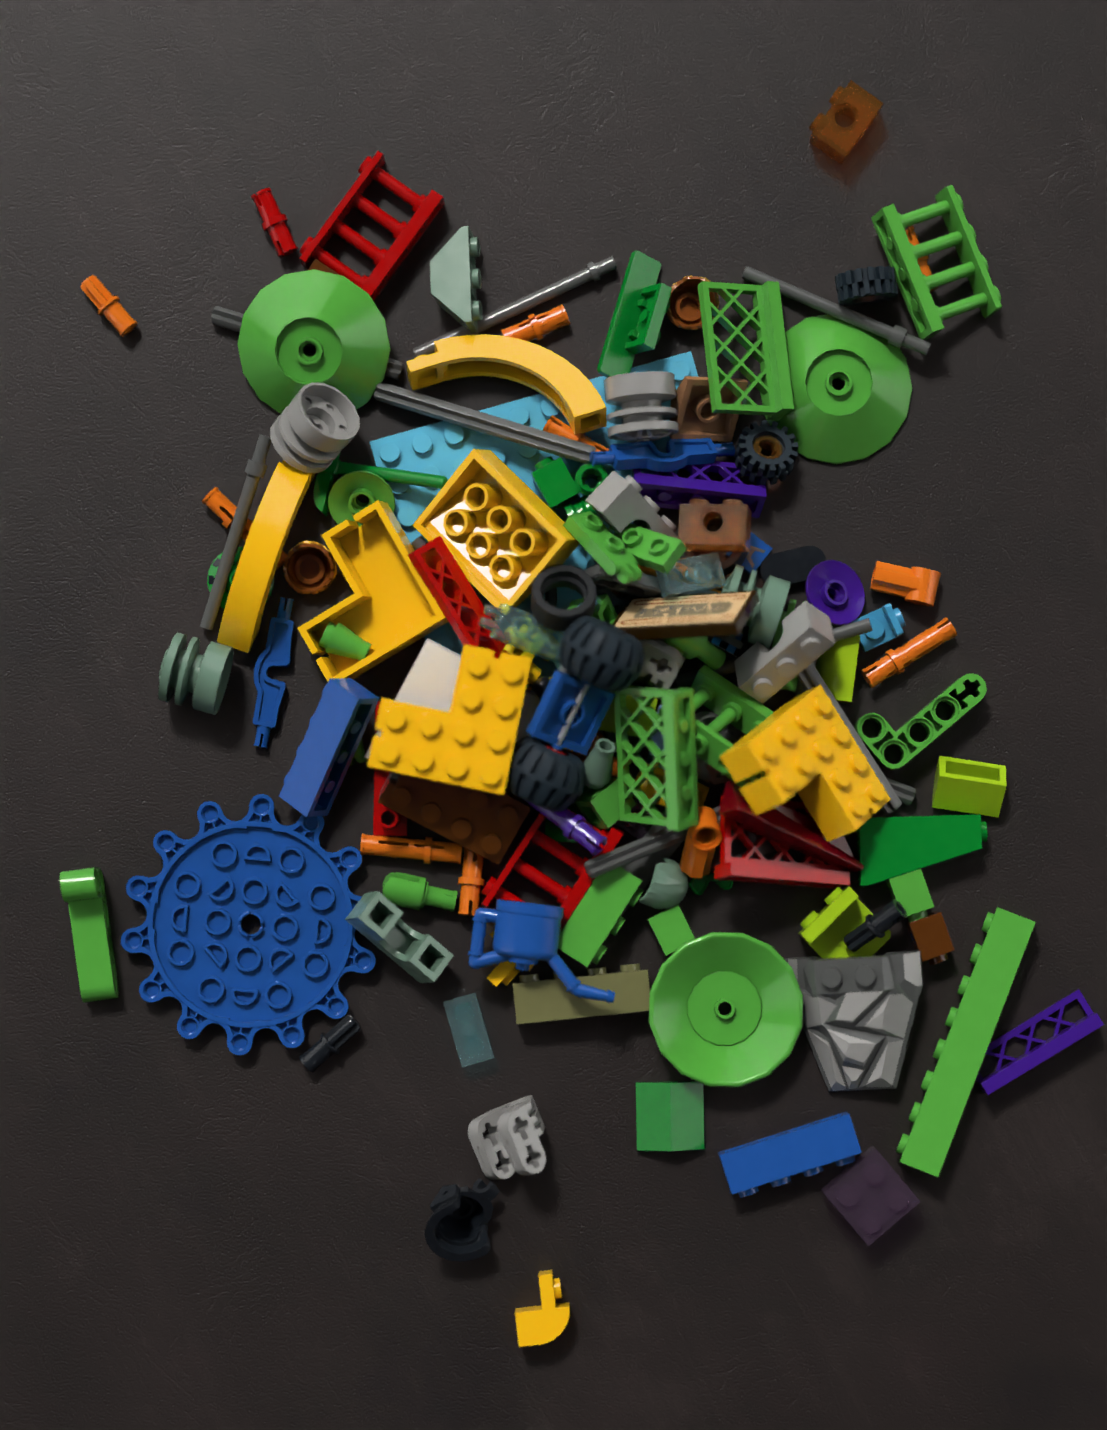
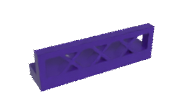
M715 461L712 464L685 465L681 469H685L692 475L689 478L679 477L673 471L646 474L641 473V469H632V478L643 488L639 492L641 496L647 495L660 508L696 512L721 510L734 516L759 518L767 497L766 484L759 485L760 479L756 478L757 485L743 483L739 479L742 476L740 473L741 467L736 468L735 463ZM709 472L719 473L724 480L721 482L712 481L706 474Z
M1077 989L991 1041L986 1054L998 1057L995 1071L984 1078L978 1072L976 1081L983 1093L989 1095L1100 1028L1104 1023L1099 1015L1092 1011L1081 991ZM1076 999L1086 1016L1075 1023L1061 1020L1065 1005ZM1058 1010L1057 1019L1048 1017ZM1042 1019L1056 1022L1053 1036L1047 1040L1033 1038L1035 1025ZM1060 1024L1068 1025L1067 1028L1059 1032ZM1030 1027L1028 1036L1019 1034ZM1013 1037L1027 1040L1024 1054L1017 1058L1004 1055L1006 1043ZM1032 1041L1040 1043L1030 1050ZM1001 1045L999 1054L990 1052ZM1003 1059L1011 1060V1062L1001 1067Z

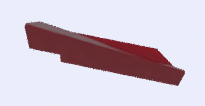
M731 781L726 783L718 814L741 823V828L842 870L849 871L850 873L863 870L864 866L854 858L844 836L827 842L812 817L781 804L755 815L740 791L741 787Z

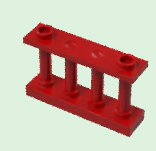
M379 151L376 152L373 158L368 156L363 161L358 170V173H360L358 179L315 238L308 237L299 251L302 254L299 259L304 267L308 269L314 259H317L366 291L373 301L444 206L443 196L433 189L428 196L424 194L420 196L383 170L382 166L385 163L384 155ZM373 179L413 207L412 211L415 214L408 223L405 221L400 223L362 196ZM353 206L393 233L395 241L388 250L386 248L381 250L342 222ZM333 233H336L374 261L373 265L376 267L369 277L366 275L360 276L322 249Z
M539 813L498 879L491 876L481 893L486 897L481 904L488 907L494 898L525 902L502 887L511 871L514 870L556 897V902L561 905L560 907H564L560 926L561 932L595 878H590L584 867V863L590 860L586 856L584 859L539 831V828L546 819L545 816ZM586 821L585 823L608 839L605 846L599 845L603 850L598 855L593 856L592 859L614 850L625 832L615 825L612 826L610 831L606 829L601 831ZM531 841L576 870L574 874L578 875L579 879L573 888L568 885L562 886L520 858Z

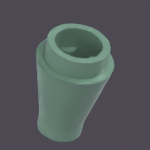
M605 738L598 739L594 748L583 761L586 775L585 786L592 789H601L611 781L613 755L616 748L612 741Z

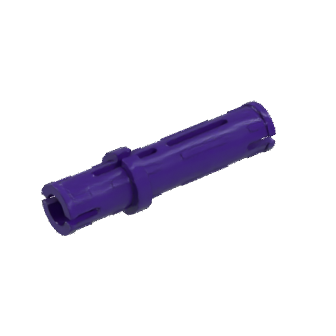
M525 801L563 830V835L567 839H574L590 851L593 856L598 855L603 850L599 846L600 844L603 846L607 844L608 839L585 823L586 818L582 815H575L568 809L555 812Z

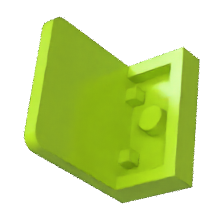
M839 886L836 887L824 899L827 905L819 913L813 910L800 923L803 929L798 934L822 959L873 956L891 937L890 930H887L883 938H874L856 952L849 950L844 943V937L863 924L868 914L873 915L858 899L859 896L850 886H846L842 890Z

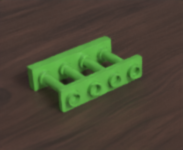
M953 185L946 186L935 196L937 201L935 204L902 215L897 212L895 205L891 204L881 208L871 217L889 264L895 268L897 284L919 338L922 340L931 338L944 329L943 320L980 308L983 317L987 318L1002 308L1000 292L992 283L988 273L987 260L979 251L974 228L968 224L963 212V201L960 195L955 192ZM941 215L943 216L949 234L917 245L909 242L905 232L906 227ZM955 246L962 263L961 265L927 277L922 274L917 262L918 258ZM965 277L968 278L974 292L973 296L942 307L935 305L930 294L931 289Z
M704 665L697 672L690 688L694 689V712L704 705L717 714L718 717L708 726L695 718L696 756L734 781L719 757L734 744L723 738L719 733L731 724L744 734H748L774 712ZM661 706L660 711H659V713H658V715H659L660 717H661L662 714H663V712H662V706ZM761 771L737 782V784L742 787L766 776L764 771Z

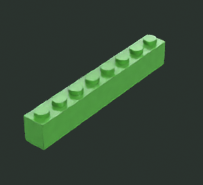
M998 907L995 914L987 913L981 931L987 933L983 945L975 944L969 960L970 963L975 964L970 977L963 976L957 994L963 996L958 1009L951 1007L945 1026L951 1029L946 1040L939 1038L932 1056L939 1059L934 1072L927 1070L920 1089L926 1091L922 1104L914 1103L908 1121L914 1123L910 1135L903 1133L896 1153L902 1155L901 1163L936 1177L939 1176L1035 926V921Z

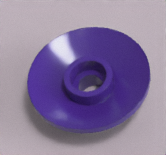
M826 560L814 566L809 572L805 585L807 600L830 617L831 625H846L859 617L864 607L865 593L860 578L851 567L837 560Z

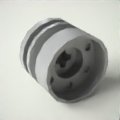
M665 371L633 372L614 375L604 380L605 402L610 405L621 406V410L607 415L609 423L618 424L608 428V438L626 440L628 442L656 441L662 437L675 435L679 432V424L677 422L666 421L678 415L677 409L662 406L663 402L676 397L675 375L673 373Z
M311 382L300 389L289 406L276 418L270 428V439L277 453L292 467L306 473H319L326 470L339 455L340 451L355 437L360 428V417L353 403L338 389L325 383Z

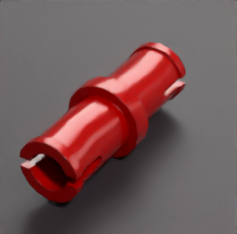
M265 188L253 194L251 198L254 200L263 220L262 228L264 231H268L279 258L297 251L298 247L286 225L288 219L285 214H281L272 195L271 188Z

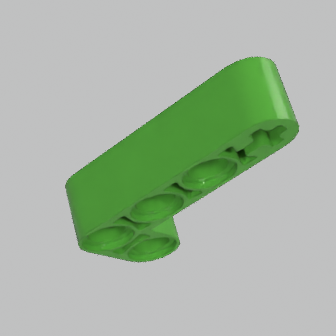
M974 673L960 677L897 731H894L889 723L876 713H867L856 721L854 728L875 761L884 769L896 770L908 763L979 703L986 694V683L982 677ZM964 682L967 685L974 683L976 685V688L973 690L976 695L975 697L968 695L960 702L954 698L965 690ZM939 702H945L950 705L952 715L949 720H941L937 717L935 709ZM865 720H874L878 724L879 733L875 738H869L864 735L862 725ZM913 724H921L926 729L927 735L923 742H916L911 738L910 728ZM888 745L896 746L901 752V758L896 764L887 762L884 757V750Z
M91 867L60 872L62 897L64 902H68L82 1000L86 1003L118 998V980L102 870L100 867Z

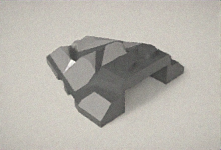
M921 950L887 952L882 956L820 959V956L785 958V961L792 967L803 994L802 1028L828 1091L896 1089L908 1047L907 1042L910 1030L915 1019L918 999L923 988Z

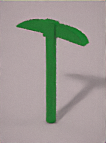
M339 453L326 470L317 474L314 486V502L316 507L327 516L328 497L334 477L352 471L372 472L387 482L442 489L448 479L446 476L341 462Z

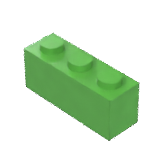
M622 867L597 876L560 933L558 949L586 967L589 966L590 962L597 965L607 950V947L602 945L609 933L615 936L626 920L620 916L627 904L634 907L644 890L639 888L642 880Z

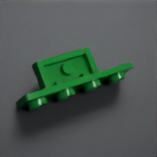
M638 250L631 253L597 367V372L607 378L630 373L635 354L655 349L661 337L660 328L664 315L670 306L669 298L672 288L664 283L656 284L661 263Z

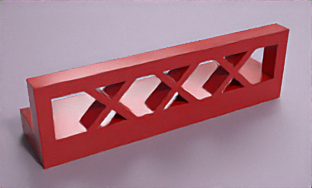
M441 536L407 555L463 646L465 644L495 651L493 658L499 659V655L503 652L502 649L506 646L507 642Z

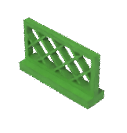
M766 281L763 285L700 282L698 284V294L712 413L766 415L767 420L781 419L794 410L779 282ZM709 292H717L727 302L720 311L710 302ZM740 294L752 295L753 309L750 313L736 300ZM730 306L744 319L737 328L723 315ZM716 321L730 333V336L724 342L714 334L713 325ZM746 323L756 331L757 341L754 344L740 332ZM733 338L747 350L741 359L727 347ZM720 353L734 365L728 374L717 365V356ZM750 355L760 363L761 372L757 376L744 364ZM737 370L751 382L745 391L731 379ZM724 385L738 398L733 404H725L721 401L720 389ZM754 386L764 395L765 405H757L748 396V393Z
M629 686L623 691L614 692L620 821L667 826V830L680 831L698 825L694 689L680 688L672 690ZM626 694L632 695L640 705L633 714L626 707ZM656 697L662 698L663 714L661 717L650 705ZM643 712L654 723L648 732L638 722V718ZM631 727L641 739L635 748L628 741L627 732ZM658 730L664 736V749L662 751L652 739ZM645 745L655 756L654 761L649 766L639 755ZM632 761L643 773L637 781L629 774V764ZM659 764L665 769L664 784L653 773ZM646 780L657 791L651 800L640 788ZM633 795L644 806L639 813H631L630 798ZM661 797L666 802L667 817H663L654 806Z

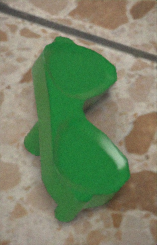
M710 872L708 875H704L702 879L691 878L689 887L694 894L699 896L704 893L711 881H714L724 890H730L733 886V881L714 879V872Z

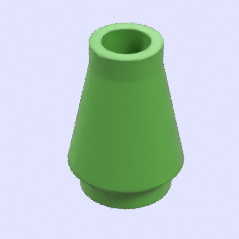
M331 621L328 623L319 642V646L325 648L326 653L359 661L367 657L372 645L342 623L338 622V624H335Z

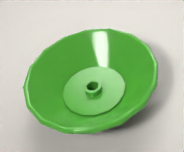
M316 269L284 274L262 288L243 314L237 343L244 376L259 399L280 414L289 406L300 389L311 382L325 383L335 387L348 397L357 410L368 403L375 392L376 386L384 380L391 350L385 318L370 295L345 276ZM306 344H313L315 346V355H308L305 352Z
M828 314L806 318L786 331L794 410L779 420H767L768 423L772 426L773 421L778 422L777 428L780 430L783 426L789 429L787 435L794 434L796 437L794 442H798L797 452L805 458L831 464L866 459L890 443L907 418L912 393L907 359L901 350L888 344V340ZM834 379L842 380L844 388L841 390L834 389L832 381ZM760 392L762 405H765L764 395Z
M711 932L683 943L661 965L649 992V1025L659 1051L682 1075L711 1087H741L769 1076L791 1055L803 1027V994L792 967L771 945L744 933ZM722 1002H728L731 1006L730 1012L726 1015H722L718 1011V1007Z

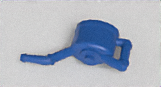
M497 899L496 909L478 908L475 911L474 917H472L474 922L470 951H468L469 966L471 968L480 969L509 961L516 963V969L529 971L530 964L538 965V961L542 960L546 961L566 986V991L574 996L607 1001V1003H614L615 992L581 984L580 979L577 980L557 954L564 907ZM487 922L495 923L494 951L483 953Z

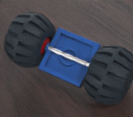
M591 616L578 618L563 633L559 646V660L567 671L577 677L555 670L526 730L531 736L522 737L514 743L506 788L515 795L536 806L555 812L563 811L575 803L583 792L586 780L584 763L564 748L584 755L587 754L615 697L613 692H620L629 687L639 676L644 662L643 645L637 638L610 623Z

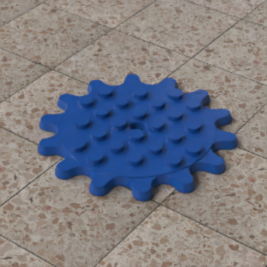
M258 794L251 799L247 815L239 821L227 819L220 805L216 802L206 801L202 803L197 811L200 823L198 834L191 839H182L169 830L158 832L153 839V846L162 857V871L155 877L133 876L126 884L128 896L133 900L141 902L147 911L146 920L142 925L127 929L121 936V945L125 951L129 953H145L153 961V972L139 986L141 998L147 1002H156L168 996L179 1000L182 1005V1015L177 1023V1031L183 1038L193 1039L197 1037L208 1024L215 1023L223 1026L227 1033V1047L235 1055L248 1053L252 1047L255 1033L263 1028L274 1030L278 1034L281 1043L288 1048L300 1046L305 1037L302 1026L304 1015L310 1010H320L333 1019L345 1016L348 1012L349 1004L339 990L338 982L340 977L350 971L368 973L376 964L374 953L357 943L355 939L356 929L345 920L362 898V896L353 894L348 888L349 876L362 863L360 851L352 846H347L333 853L324 850L319 842V836L324 827L323 816L306 817L302 814L293 825L286 826L280 824L274 815V802L271 797L265 794ZM249 914L256 915L261 923L259 931L255 934H248L242 928V921Z

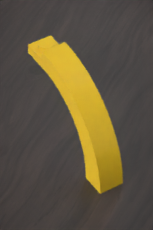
M488 334L449 337L434 341L435 353L420 355L413 360L406 361L408 381L412 391L462 377H498L521 383L545 396L561 411L574 434L586 433L607 426L606 406L598 391L585 375L553 351L522 339Z
M284 460L278 462L255 515L231 584L218 633V643L249 653L260 629L268 593L285 542L315 473H306L295 469Z

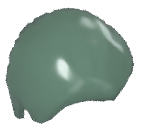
M663 857L662 860L666 863H657L650 887L645 895L639 899V903L655 909H669L678 905L684 899L689 887L688 877L686 873L681 871L680 864L670 858Z

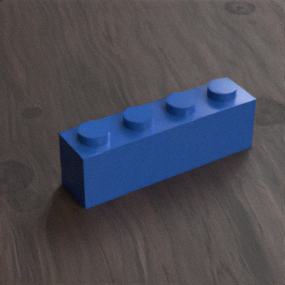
M352 678L329 679V682L322 691L319 705L310 718L309 728L305 737L297 748L292 767L284 778V785L279 794L281 799L306 817L328 815L379 697Z
M845 1111L720 1151L718 1155L731 1194L738 1193L739 1197H745L759 1192L757 1186L769 1182L772 1187L791 1182L790 1176L803 1172L804 1177L824 1171L822 1165L835 1162L836 1166L849 1164L856 1161L854 1155L860 1154L862 1151L850 1114Z

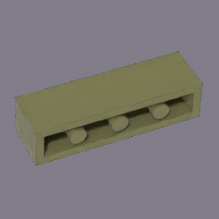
M640 963L620 965V972L607 973L606 967L586 969L587 975L575 976L577 980L580 979L583 985L615 992L614 1003L574 996L566 991V986L555 972H553V979L540 980L539 974L520 975L519 982L513 983L516 1023L526 1024L649 1011L650 985L648 969H641Z

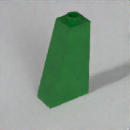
M981 814L869 818L856 830L857 860L864 866L863 870L857 871L858 886H869L982 849V842H987L986 821H981Z

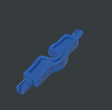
M710 438L669 439L665 447L666 453H662L652 441L612 444L609 451H592L590 453V464L592 466L612 464L614 470L646 468L657 472H671L679 470L685 465L715 463L716 457L734 456L735 445H733V442L714 444Z
M280 597L277 618L272 617L270 621L266 649L258 657L254 668V683L258 691L253 716V724L258 725L253 745L256 747H260L263 734L261 747L268 748L270 729L277 727L279 710L286 691V683L269 678L268 670L271 667L287 668L291 663L292 637L295 623L290 620L294 600L289 598L287 599L286 610L284 611L286 598Z

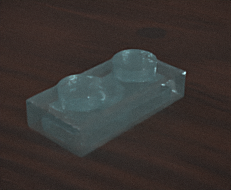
M718 552L681 558L668 574L656 570L663 598L716 589L726 585Z
M476 992L444 1001L443 1005L461 1067L495 1058Z

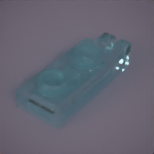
M501 603L499 608L485 605L483 613L494 617L495 620L482 617L479 625L491 630V638L561 664L559 660V646L564 631H554L544 627L535 619L533 614Z

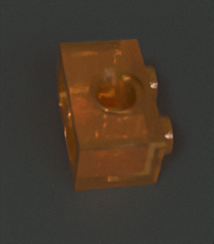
M852 80L845 89L842 86L837 88L829 100L832 107L827 114L824 115L820 112L809 127L813 131L809 142L841 165L880 113L884 104ZM845 114L851 118L852 125L841 127L836 123L835 117Z
M704 499L689 500V504H680L678 539L683 541L687 548L686 551L750 552L752 512L747 504H743V501L736 499L723 500V504H709V501ZM713 518L723 519V525L719 530H707L710 520Z

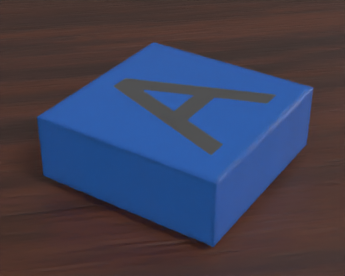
M745 529L748 537V553L741 566H744V571L750 575L752 569L757 570L773 548L748 529ZM735 543L725 556L727 558L733 553Z

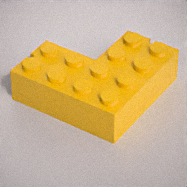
M380 500L354 514L353 518L355 521L346 519L321 535L354 594L298 627V630L309 650L314 655H324L326 653V649L320 647L319 642L330 621L338 624V622L342 623L360 638L372 644L367 657L360 661L328 653L329 657L318 658L316 662L327 682H329L330 678L355 679L448 623L447 618L407 556L415 551L389 504Z
M464 644L449 712L382 698L375 731L382 733L381 737L375 735L373 737L367 768L501 796L504 795L532 659L503 652L499 655V659L493 658L495 652L493 650Z
M821 684L792 697L719 756L735 783L761 771L765 772L766 776L740 788L755 815L783 804L797 792L827 842L856 831L872 817V814H875L891 800Z

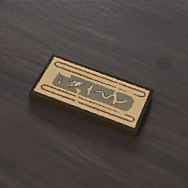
M757 590L631 597L612 625L638 640L738 635L759 602Z

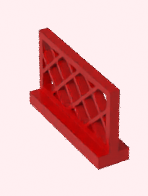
M720 796V805H721L723 796ZM786 801L781 804L812 817L803 802ZM720 815V865L714 866V879L829 889L850 885L849 871H844L832 865H825L823 861L808 855L800 863L795 862L787 852L790 849L789 847L782 846L762 836L753 844L743 832L742 824L738 826L734 820ZM736 837L748 849L740 858L731 857V842ZM766 839L777 851L771 860H766L758 850Z

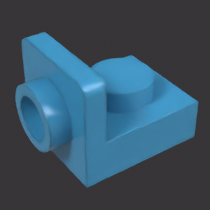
M890 603L851 622L870 619L873 631L860 635L859 643L864 653L903 635L902 627L906 626L898 608L893 609Z

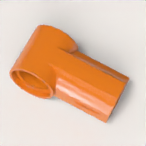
M876 561L870 590L904 597V600L907 602L932 607L934 606L941 573L922 567L906 568Z
M707 806L698 807L699 824L688 828L680 860L681 871L690 878L702 879L704 875L709 874L715 848L721 842L718 816L715 810Z

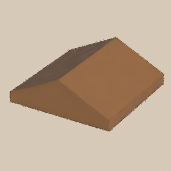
M685 376L676 390V397L671 400L670 407L676 408L678 411V415L671 418L670 421H675L679 424V432L669 437L671 439L710 438L712 441L732 442L739 414L712 413L708 377ZM731 378L745 391L748 384L746 379ZM725 385L720 389L722 403L733 404L738 399Z

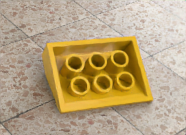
M473 449L412 525L429 542L441 536L467 580L503 616H507L532 593V584L539 573L548 567L562 565L580 544L563 526L565 522L491 450Z

